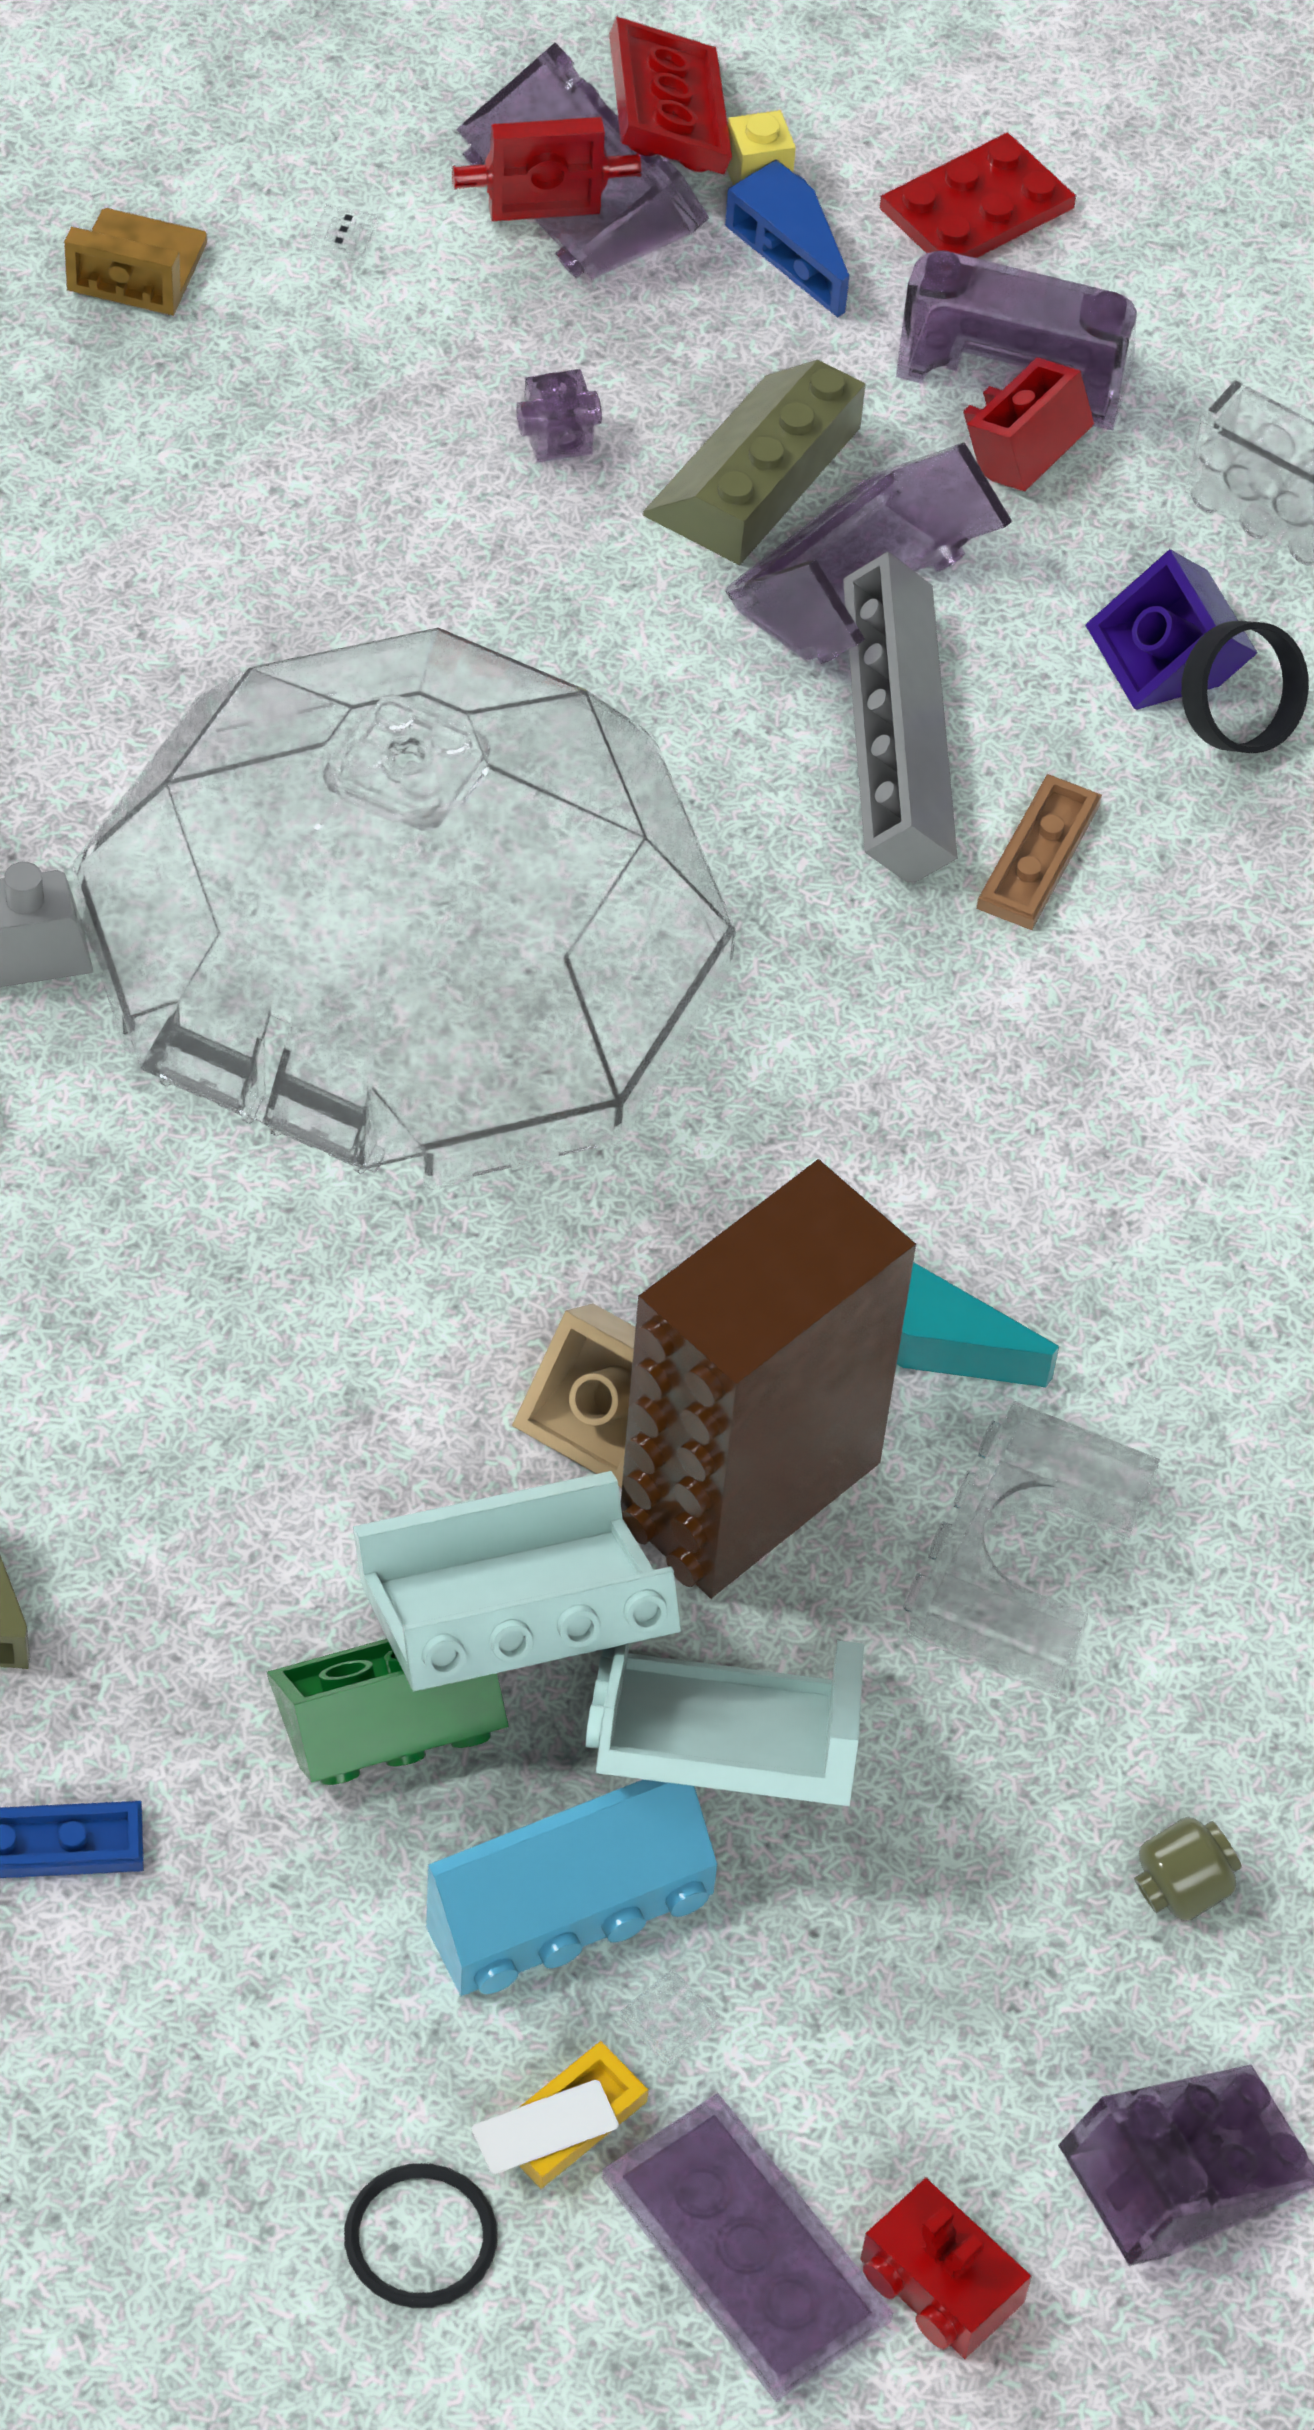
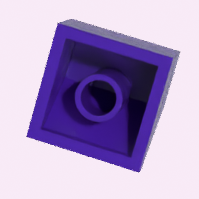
M1169 549L1089 620L1085 626L1134 709L1138 710L1182 697L1183 671L1187 658L1195 644L1213 627L1225 622L1238 621L1209 571ZM1245 631L1231 638L1217 654L1210 670L1207 690L1221 686L1258 653Z

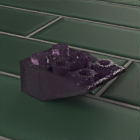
M1252 2064L1102 2096L1058 2144L1129 2266L1177 2254L1314 2189V2165Z

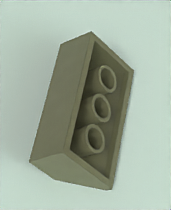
M818 359L765 375L643 511V516L740 566L861 428L866 383Z

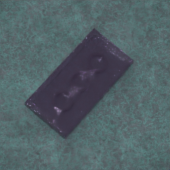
M716 2093L603 2169L602 2180L775 2402L892 2322L894 2312L719 2093Z

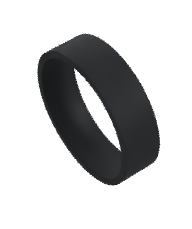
M1251 621L1225 622L1206 632L1195 644L1187 658L1181 684L1184 711L1195 733L1212 747L1224 751L1242 753L1266 752L1283 743L1299 724L1306 708L1309 692L1307 665L1294 639L1275 625ZM1246 630H1253L1269 642L1278 657L1283 679L1282 696L1278 710L1268 727L1256 738L1242 744H1237L1221 732L1212 717L1207 695L1208 678L1212 664L1221 648L1235 635Z

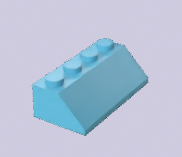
M642 1779L429 1864L426 1928L460 1997L478 1989L482 1994L499 1992L510 1986L517 1979L520 1972L542 1963L546 1968L563 1966L575 1959L581 1953L584 1946L606 1937L610 1942H621L640 1932L648 1920L668 1912L674 1917H681L701 1908L707 1902L709 1896L714 1894L717 1861L695 1786Z

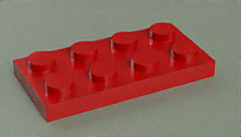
M616 16L609 33L621 144L627 145L631 150L640 155L654 156L657 154L679 161L686 168L696 172L709 170L724 175L732 158L717 47Z

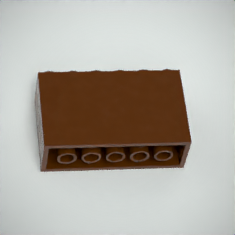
M817 1159L638 1296L621 1490L622 1518L638 1543L644 1545L650 1542L666 1557L668 1567H672L674 1576L680 1583L687 1587L697 1585L711 1599L881 1462L916 1243L820 1159Z

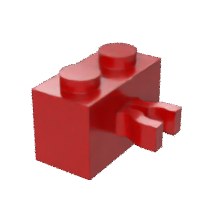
M1038 357L1003 390L989 386L983 392L986 403L983 409L969 405L963 411L980 474L993 482L1024 492L1094 425L1081 371Z
M927 2177L865 2233L860 2260L865 2264L863 2272L876 2291L888 2299H894L896 2296L901 2298L917 2314L915 2317L916 2323L924 2336L932 2344L940 2349H947L951 2346L964 2359L1025 2303L1032 2278L1020 2264Z

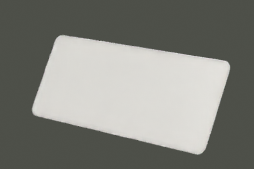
M592 2080L476 2123L472 2126V2132L490 2172L498 2174L616 2130L619 2127V2123L600 2082Z

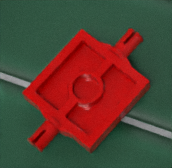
M602 117L491 124L490 152L485 159V164L452 165V184L454 190L486 187L489 195L491 222L600 214L601 194L609 178L641 177V157L639 153L607 156L604 148L605 130Z

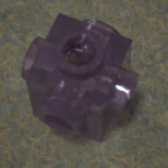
M581 369L525 377L524 401L517 402L516 417L522 437L528 436L536 461L539 463L592 454L594 425L601 424L602 410L597 391H588Z

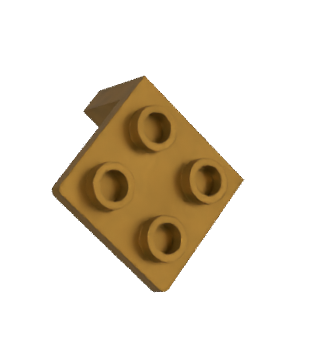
M103 208L91 231L71 226L64 241L67 291L174 316L207 245V233L195 228Z

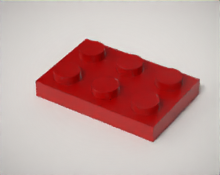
M1006 132L881 195L879 209L946 273H949L1074 209L1076 195L1009 132Z

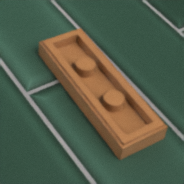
M1047 774L978 897L976 909L1033 930L1101 804L1102 795Z

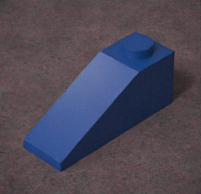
M777 159L728 188L725 226L837 318L846 312L850 275L814 189L801 176L795 175Z

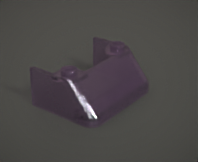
M963 442L881 471L861 482L727 586L725 592L739 613L805 661L817 658L820 664H824L838 657L848 648L858 646L865 640L845 607L843 578L887 551L913 571L931 565L936 572L944 570L959 561L966 554L962 546L969 540L1005 528L1013 521L969 448Z

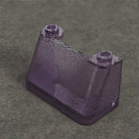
M556 42L456 129L469 147L462 153V156L469 165L485 164V159L490 152L491 124L602 117L605 130L604 148L607 156L636 154V152L627 145L621 144L618 116L603 101L595 87L590 82L587 83L583 78H580L573 67L574 62ZM659 154L657 156L640 155L641 177L609 178L601 194L600 214L534 219L560 247L554 254L575 279L584 273L590 280H593L694 233L709 219L708 214L683 175L666 157L662 158Z
M949 251L929 252L918 259L908 282L896 377L923 384L927 373L937 367L946 366V369L957 371L964 352L1022 367H1027L1038 357L1080 370L1094 420L1093 426L1113 431L1133 372L1137 310L1133 302L1127 297L1113 291Z

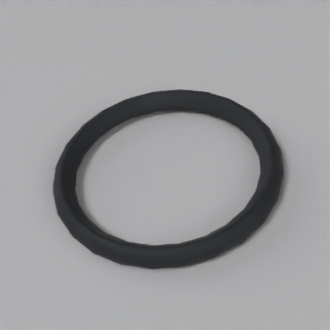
M411 2163L391 2168L378 2175L359 2192L349 2208L345 2222L344 2246L349 2264L359 2280L375 2295L390 2303L409 2308H432L455 2301L469 2293L483 2279L494 2259L497 2247V2223L492 2207L483 2192L466 2176L451 2168L440 2165ZM412 2178H429L445 2182L457 2188L471 2201L478 2212L482 2225L483 2242L479 2256L471 2270L456 2283L433 2292L413 2293L397 2289L383 2282L368 2266L363 2258L359 2244L361 2220L370 2202L382 2190L397 2182Z

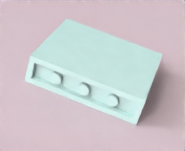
M612 1471L353 1526L363 1590L413 1692L681 1632L674 1570L672 1567L654 1570L622 1518L618 1481Z
M837 1640L832 1680L628 1653L629 1644L603 1649L599 1663L598 1678L595 1682L593 1702L590 1706L585 1747L599 1749L596 1773L850 1807L859 1741L864 1644Z

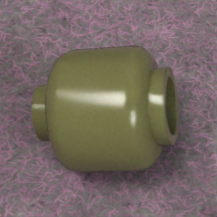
M1186 1817L1141 1845L1139 1861L1144 1872L1134 1877V1880L1155 1913L1167 1907L1178 1919L1190 1921L1234 1893L1236 1888L1234 1873L1241 1869L1242 1865L1231 1844L1215 1822L1210 1821L1203 1825L1195 1818Z

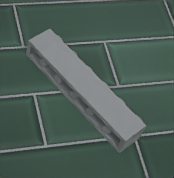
M887 551L843 578L864 851L905 882H917L958 859L933 585Z

